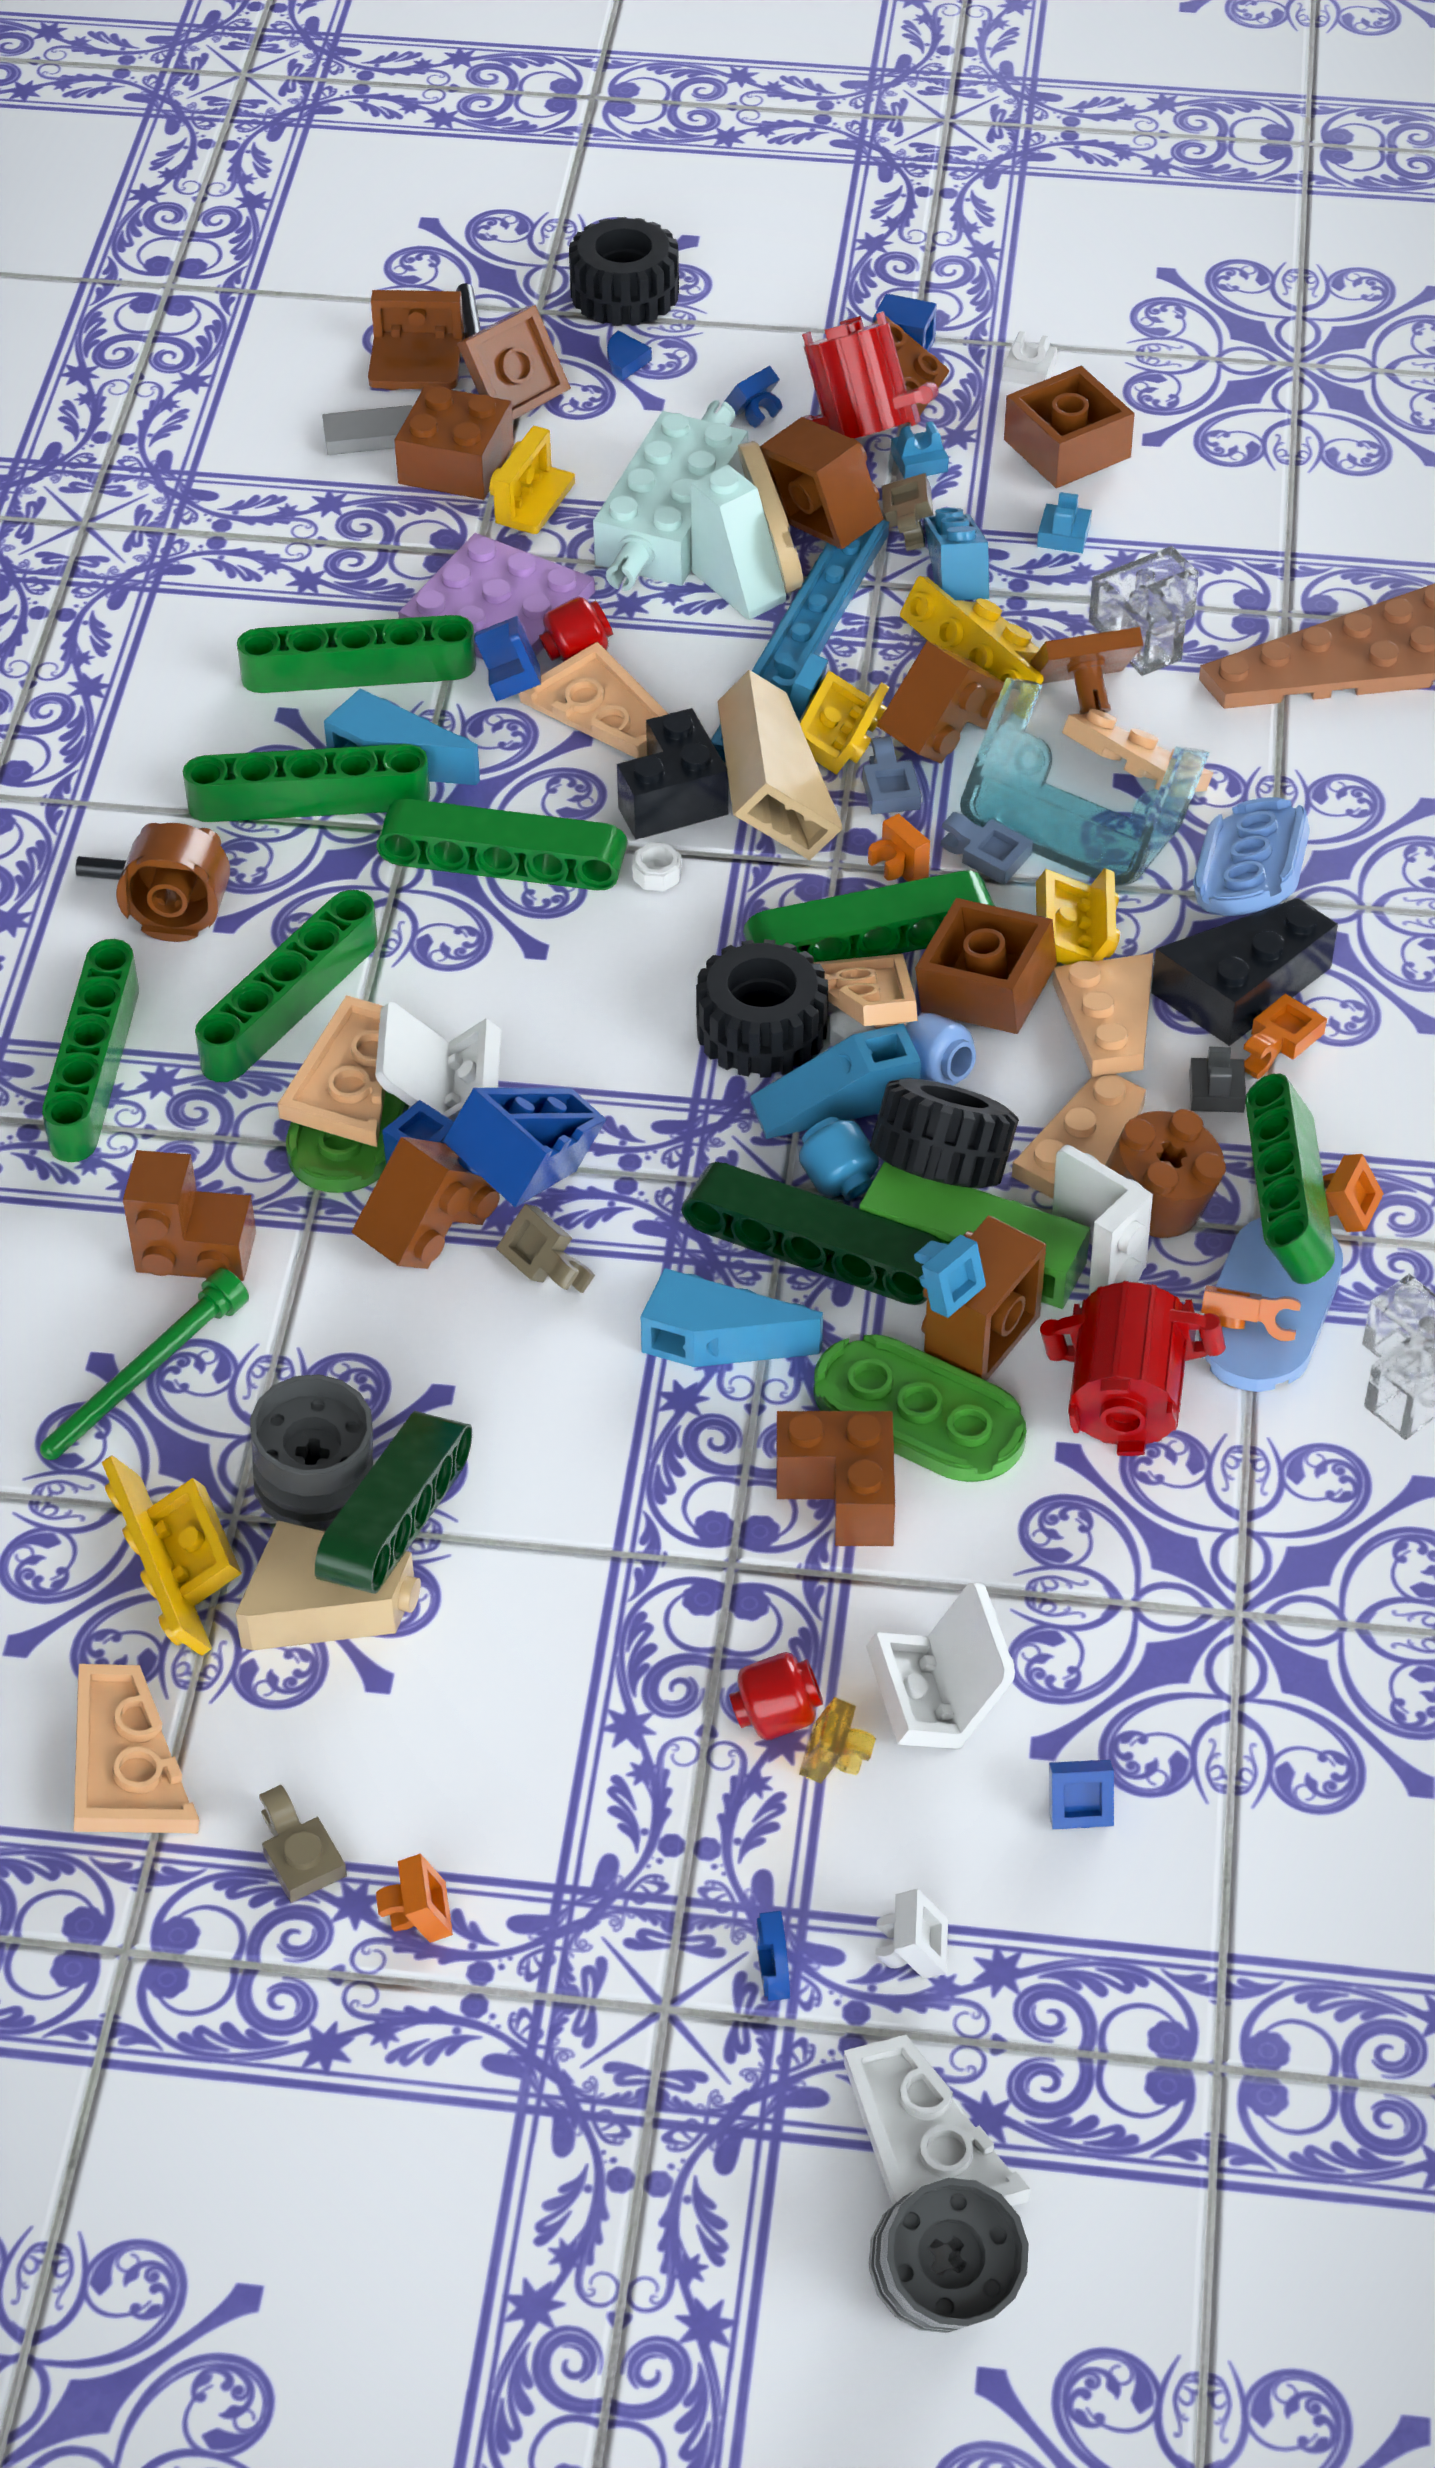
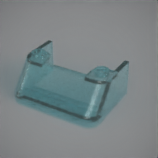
M1006 677L961 797V813L982 828L990 819H993L1033 840V853L1094 879L1106 868L1115 872V886H1125L1136 882L1181 827L1210 752L1197 748L1176 746L1159 790L1152 789L1143 793L1136 801L1129 818L1046 783L1052 767L1051 749L1040 737L1025 732L1042 684L1035 681Z

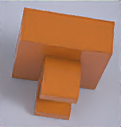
M899 813L883 821L882 840L876 841L869 846L868 864L874 866L881 861H885L884 878L887 881L898 879L901 876L908 882L929 877L930 840Z
M1363 1154L1344 1155L1336 1172L1323 1176L1329 1217L1337 1215L1346 1232L1366 1231L1384 1193Z
M421 1853L397 1861L400 1884L389 1885L376 1892L377 1908L380 1917L390 1915L391 1927L394 1932L408 1930L415 1926L430 1943L452 1936L453 1931L446 1881Z

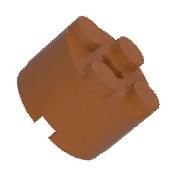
M149 823L145 825L131 846L117 885L116 897L123 915L127 919L131 915L142 925L140 931L152 938L168 942L189 941L198 937L199 931L208 926L210 928L216 920L230 877V864L225 851L221 847L220 837L211 829H198L181 823Z
M1179 1109L1176 1112L1150 1111L1130 1119L1125 1124L1105 1166L1125 1178L1138 1182L1144 1189L1153 1194L1149 1236L1170 1238L1190 1231L1203 1215L1226 1172L1224 1156L1218 1142L1203 1127L1204 1124L1201 1117L1188 1109Z

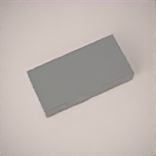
M412 405L322 414L327 455L395 448L394 439L410 413Z

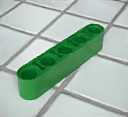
M459 615L255 628L242 633L237 640L241 681L247 690L254 693L451 681L470 676L476 668L474 627L471 621Z
M411 744L203 755L189 760L184 765L182 771L189 814L201 822L384 813L388 811L389 806L396 800L415 799L429 801L431 795L426 752L422 748Z
M399 799L392 802L388 808L376 848L384 860L398 866L599 891L610 889L617 883L628 840L621 829L602 822L415 799Z
M971 870L958 871L764 910L748 919L744 925L743 934L746 941L753 940L754 943H764V939L775 940V944L781 946L785 943L797 946L798 953L808 952L814 957V962L893 955L926 949L956 898L991 906L995 905L982 877L977 872Z
M346 890L333 896L196 1024L195 1036L200 1068L206 1078L215 1082H229L242 1076L375 950L378 937L375 907L371 896L359 890Z
M105 939L90 947L86 954L43 1103L42 1115L49 1150L60 1161L69 1163L87 1159L94 1153L101 1134L139 995L133 950L123 940Z
M1281 1073L1270 1074L1258 1080L1249 1089L1245 1099L1263 1237L1266 1245L1292 1281L1297 1284H1309L1322 1278L1331 1269L1335 1261L1314 1117L1285 1075Z

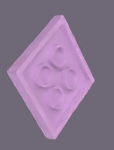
M474 533L398 612L399 618L459 615L472 622L474 635L477 631L518 616L531 647L537 656L544 648L539 639V635L546 632L543 624L544 615L575 597L580 596L588 600L595 593L594 577ZM475 643L476 657L483 659Z

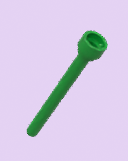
M218 1268L201 1285L202 1291L198 1294L199 1301L45 1438L40 1444L41 1455L47 1460L59 1458L214 1317L221 1319L224 1315L233 1316L249 1301L248 1291L240 1279L225 1268Z

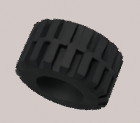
M617 217V219L611 220L607 218L599 220L597 224H589L584 227V231L577 232L573 237V242H570L571 298L575 308L581 309V314L585 317H594L596 322L602 324L612 323V326H622L625 324L635 326L641 325V322L657 320L658 315H666L671 311V306L676 305L679 295L678 243L668 229H661L660 224L646 222L642 218Z
M764 939V943H754L753 940L742 941V946L740 947L729 945L721 949L722 956L712 955L706 961V968H702L697 976L696 1018L697 1038L699 1044L704 1045V1053L710 1060L718 1059V1066L727 1071L731 1068L738 1069V1075L749 1077L750 1073L760 1074V1078H770L772 1073L775 1072L786 1075L793 1071V1066H801L811 1060V1055H818L823 1048V1040H826L828 980L825 979V971L822 966L814 964V957L806 951L798 953L797 946L785 943L781 946L775 944V940Z
M906 1078L889 1081L886 1085L870 1149L888 1164L925 1179L968 1188L997 1186L1001 1184L1019 1118L1003 1104L960 1087L923 1079Z

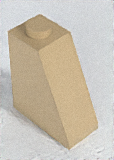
M277 1521L235 1613L241 1648L253 1651L395 1634L404 1613H412L414 1611L420 1594L421 1580L414 1577L412 1552L406 1551L381 1589L376 1594L316 1579L315 1559L325 1531Z

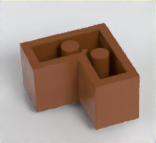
M926 641L876 726L918 755L942 764L945 757L958 745L960 732L966 722L990 731L993 724L1004 715L1008 707V699L1013 693L1014 688L973 661Z
M401 1137L351 1233L397 1266L428 1269L431 1262L442 1252L445 1245V1236L452 1223L460 1222L483 1225L485 1219L496 1209L500 1195L481 1176L464 1169L458 1162L459 1156L445 1143Z
M136 1150L123 1197L135 1271L137 1273H149L157 1276L174 1275L207 1279L218 1268H225L236 1275L240 1281H244L256 1235L251 1195L197 1191L191 1154Z
M777 1411V1499H834L835 1546L894 1545L895 1475L893 1411Z

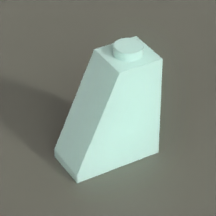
M729 464L691 482L692 573L748 620L786 602V592L758 488Z

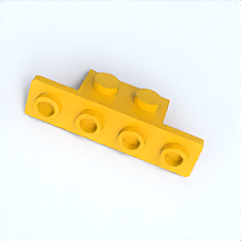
M925 576L917 577L900 611V617L929 642L973 661L1013 687L1014 691L1008 699L1007 710L1014 716H1025L1044 679L1043 675L1029 664L1039 651V648L1031 642L1032 635L1022 627L1006 621L1001 616L1002 610L996 604L982 598L976 599L975 602L954 600L930 578Z
M111 1455L102 1461L109 1483L105 1485V1490L114 1506L122 1512L127 1524L122 1529L123 1535L133 1551L140 1556L145 1569L140 1572L142 1582L150 1594L159 1602L163 1612L158 1617L159 1624L166 1636L175 1645L179 1646L183 1643L203 1656L212 1649V1646L195 1606L242 1574L204 1485L191 1478L153 1505L142 1478Z

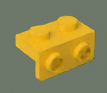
M533 425L522 441L515 443L510 457L503 466L494 471L490 480L489 491L494 496L496 524L531 534H538L574 486V473L552 467L549 429Z
M830 670L826 673L799 720L817 763L837 775L849 759L854 763L859 761L871 742V738L865 733L867 730L873 732L876 729V725L887 708L882 704V701L890 688L889 686L881 682L869 697Z
M1104 868L1091 885L1049 869H1045L1036 880V915L1053 919L1057 963L1071 965L1079 961H1099L1104 958H1110L1115 952L1120 939V931L1116 928V909L1119 895L1115 892L1114 871Z

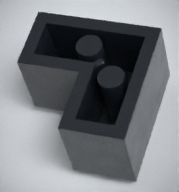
M693 708L646 720L647 756L617 764L618 809L635 840L729 815L727 767Z

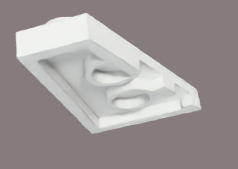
M907 2035L844 2050V2066L892 2205L916 2189L946 2178L977 2180L1002 2194L1011 2206L1029 2201L1030 2187L1017 2171L1012 2173L994 2151L992 2140L980 2125L975 2127L953 2100L951 2089Z

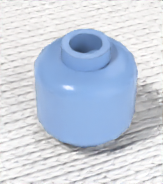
M923 1013L917 1016L918 1021L909 1022L905 1026L921 1060L920 1079L953 1086L970 1074L975 1064L976 1050L970 1031L962 1024L935 1013Z

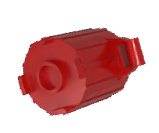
M884 311L876 314L878 324L864 327L861 316L840 321L839 326L825 329L826 338L813 342L810 331L802 334L805 344L803 347L821 410L820 415H805L803 417L817 424L825 425L829 429L849 438L855 439L907 422H910L911 426L918 424L921 420L916 403H930L938 396L939 391L937 385L932 382H927L919 388L907 391L890 325L886 321Z
M1123 1281L1104 1287L1100 1286L1086 1300H1083L1081 1308L1080 1304H1074L1072 1316L1059 1320L1049 1319L1040 1326V1333L1047 1357L1056 1362L1063 1359L1074 1362L1068 1407L1070 1426L1073 1432L1079 1433L1082 1431L1093 1438L1101 1440L1103 1443L1116 1444L1117 1456L1145 1455L1146 1444L1162 1441L1164 1437L1168 1436L1173 1430H1176L1181 1408L1185 1361L1202 1358L1207 1355L1218 1356L1226 1348L1220 1319L1217 1315L1212 1313L1204 1315L1195 1313L1192 1299L1185 1300V1304H1182L1177 1296L1157 1287V1285ZM1196 1330H1199L1201 1341H1195ZM1064 1334H1070L1073 1345H1067Z

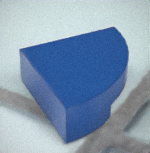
M618 330L612 335L607 345V358L611 372L615 377L624 381L652 361V348Z
M782 1912L759 1913L756 1924V1948L764 1997L767 1996L768 2001L790 1999L788 1957Z

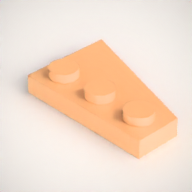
M598 642L542 674L541 685L518 693L521 703L635 758L647 756L646 720L668 714Z
M1090 709L1086 714L1068 715L1062 731L1063 734L1102 757L1117 761L1122 760V758L1126 759L1127 762L1123 770L1135 777L1142 778L1143 776L1157 780L1154 788L1165 795L1207 791L1213 772L1199 766L1201 759L1196 755L1176 748L1169 752L1157 746L1159 739L1154 735L1134 728L1130 732L1115 726L1117 719L1114 716L1100 710Z
M1153 953L1092 962L1079 961L1071 965L1056 966L1053 970L1052 984L1091 1077L1143 1070L1153 972Z
M903 954L814 962V964H820L825 971V979L828 980V1002L863 1026L874 1025L875 1029L918 1021L916 998Z
M345 996L278 1102L280 1119L377 1147L386 1092L377 1081L375 1075L382 1005Z
M79 1664L73 1831L198 1834L199 1817L193 1802L189 1803L181 1782L182 1773L175 1756L172 1757L162 1733V1721L140 1665Z

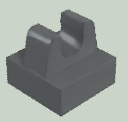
M1209 1047L1207 1058H1191L1189 1069L1191 1111L1244 1113L1246 1099L1244 1059H1230L1231 1047Z

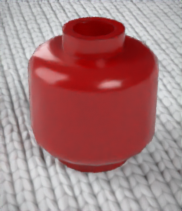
M578 596L548 611L544 615L543 624L546 632L539 635V639L551 661L560 657L562 662L596 642L607 651L609 647L608 637L613 635V631L599 603L596 600L589 603L585 598Z
M789 1652L779 1653L740 1669L737 1677L739 1691L729 1694L740 1727L744 1728L752 1725L757 1735L764 1740H772L811 1725L816 1719L815 1707L824 1704L809 1661L806 1659L798 1662L797 1658Z

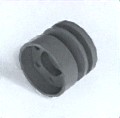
M320 1374L294 1376L279 1382L258 1399L250 1417L253 1481L256 1498L263 1510L277 1521L316 1530L327 1529L373 1467L371 1409L361 1393L343 1380Z
M946 2178L924 2185L903 2196L882 2215L870 2239L868 2268L877 2296L894 2317L920 2331L949 2333L994 2318L1016 2298L1027 2275L1029 2243L1020 2216L1002 2194L977 2180ZM947 2244L953 2250L949 2254L948 2261L954 2267V2270L949 2268L936 2273L931 2268L936 2257L929 2248L935 2249Z

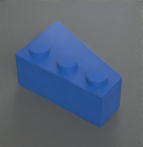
M473 1088L443 1142L459 1156L458 1162L464 1169L481 1176L516 1208L576 1172L607 1119L572 1088Z

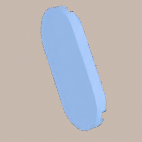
M1278 797L1258 798L1237 804V806L1232 808L1233 815L1226 817L1224 820L1221 813L1211 821L1206 831L1193 880L1197 903L1203 910L1222 916L1252 914L1281 903L1295 891L1299 882L1310 833L1307 813L1301 805L1293 808L1290 800Z
M1261 1217L1251 1221L1239 1231L1216 1287L1262 1294L1263 1297L1269 1298L1289 1296L1298 1299L1301 1302L1300 1311L1282 1309L1275 1317L1277 1324L1281 1328L1296 1330L1295 1340L1280 1341L1273 1338L1266 1330L1265 1325L1260 1321H1257V1323L1246 1321L1244 1329L1222 1327L1226 1345L1225 1351L1218 1356H1205L1206 1361L1211 1365L1210 1371L1219 1380L1238 1389L1262 1392L1273 1390L1276 1384L1283 1383L1288 1379V1384H1290L1305 1372L1341 1277L1343 1253L1339 1242L1333 1234L1335 1261L1331 1269L1315 1282L1297 1284L1292 1281L1266 1245L1263 1237Z

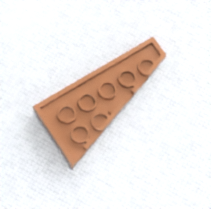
M1435 583L1200 665L1199 681L1224 709L1281 703L1285 695L1310 693L1312 699L1315 700L1331 698L1333 690L1355 688L1356 695L1431 688L1435 680Z

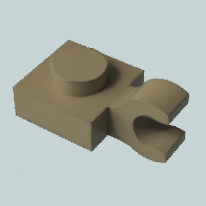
M926 473L881 486L883 513L886 521L889 522V528L898 526L899 533L904 535L907 552L925 547V538L920 520L933 515L931 486Z
M524 1204L496 1247L504 1257L531 1281L543 1283L549 1275L564 1290H568L572 1285L580 1293H584L595 1276L586 1265L564 1252L572 1237L537 1206Z
M281 1784L259 1794V1799L265 1807L261 1814L269 1830L274 1835L273 1838L262 1842L263 1854L290 1903L347 1877L346 1864L318 1816L301 1824L291 1799Z

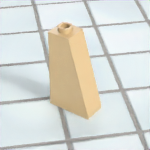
M748 670L717 701L733 815L810 861L843 829L842 823L787 693L751 670Z

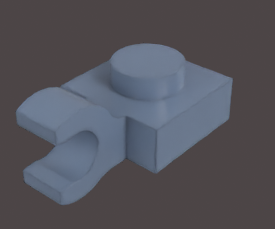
M891 736L871 738L874 756H869L870 764L863 765L862 781L871 815L920 810L922 795L912 760L897 762Z
M952 812L942 824V828L949 833L941 840L940 845L953 854H963V864L1003 885L1010 880L1032 854L1033 840L993 819H990L982 828L963 814Z

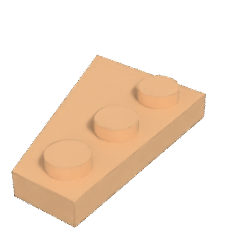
M1117 1074L1091 1077L1013 1161L1012 1177L1053 1199L1056 1154L1064 1145H1071L1083 1153H1088L1105 1165L1125 1124L1142 1113L1146 1089Z

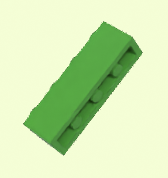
M885 1161L860 1203V1210L927 1232L947 1245L960 1234L964 1235L967 1231L974 1232L988 1215L1046 1243L1041 1302L1063 1309L1087 1264L1090 1227L1076 1223L1069 1218L1058 1217L1025 1206L1020 1202L1007 1200L974 1188L954 1186L925 1179L900 1170Z

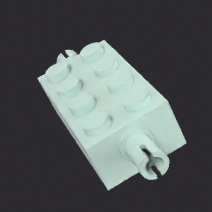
M719 400L712 401L701 420L687 417L680 413L662 411L593 520L595 565L608 568L606 579L615 589H619L624 578L628 577L622 586V591L630 590L638 576L682 586L691 572L690 483L728 464L744 477L738 445L748 443V431L730 427L735 420V411L727 402H723L719 411L715 413L719 407Z

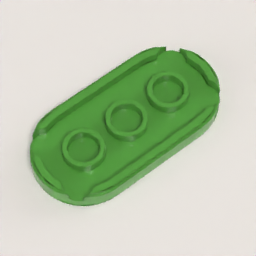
M385 1092L377 1147L291 1122L286 1137L287 1158L291 1171L307 1186L324 1192H351L371 1185L380 1178L386 1166L382 1130L408 1110L409 1105L394 1094Z
M878 1334L863 1335V1340H856L850 1343L849 1338L831 1345L821 1355L814 1370V1398L820 1411H893L894 1453L941 1476L963 1482H979L993 1479L1010 1470L1023 1454L1026 1444V1421H1024L1021 1415V1407L1010 1393L995 1384L904 1342Z

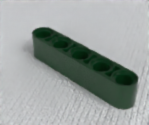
M713 1162L705 1167L681 1208L683 1217L688 1224L702 1233L909 1305H921L927 1301V1298L923 1295L924 1287L919 1280V1277L923 1275L922 1266L924 1264L917 1262L914 1254L930 1241L943 1243L937 1237L927 1232L722 1162Z
M414 1411L325 1531L315 1559L316 1579L376 1594L462 1472L471 1448L472 1426Z

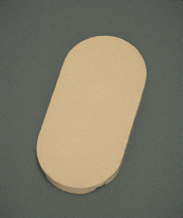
M755 441L738 445V452L744 477L758 488L785 592L787 594L796 591L802 587L804 579L796 548L794 549L788 530L790 528L780 498L759 444Z

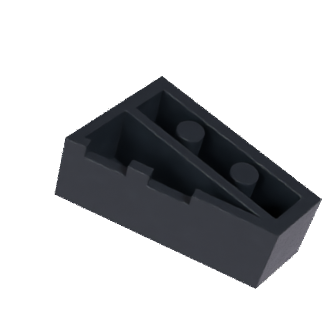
M1296 898L1156 948L1151 993L1230 1046L1252 1029L1254 1018L1286 993L1293 998L1331 968L1338 923L1300 898Z

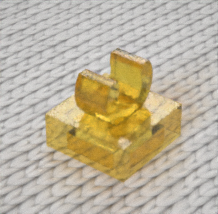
M836 1697L831 1700L812 1726L799 1775L821 1784L834 1766L844 1773L857 1775L860 1771L862 1760L869 1761L876 1738L864 1730L850 1728L856 1710L855 1705Z

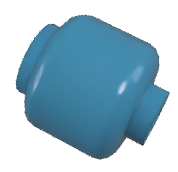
M829 1117L816 1123L803 1135V1146L799 1151V1162L821 1195L828 1198L843 1195L846 1200H851L869 1189L873 1182L871 1177L879 1165V1156L870 1149V1141L857 1123L851 1120H839L837 1117Z

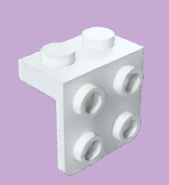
M389 1002L380 1011L376 1079L384 1090L394 1094L410 1107L421 1100L447 1118L455 1121L473 1088H498L501 1028L486 1018L448 1042L398 1004Z
M1064 1145L1056 1154L1052 1215L1069 1218L1076 1223L1090 1227L1089 1243L1092 1245L1089 1295L1100 1286L1104 1287L1123 1281L1138 1282L1147 1264L1153 1194L1144 1189L1138 1182L1127 1179L1101 1164L1094 1156L1083 1153L1071 1145Z
M968 1583L928 1636L876 1632L866 1645L895 1738L899 1745L960 1749L1009 1688L1015 1676L1014 1662L1008 1652L998 1624L996 1611L991 1604L986 1587L980 1583Z

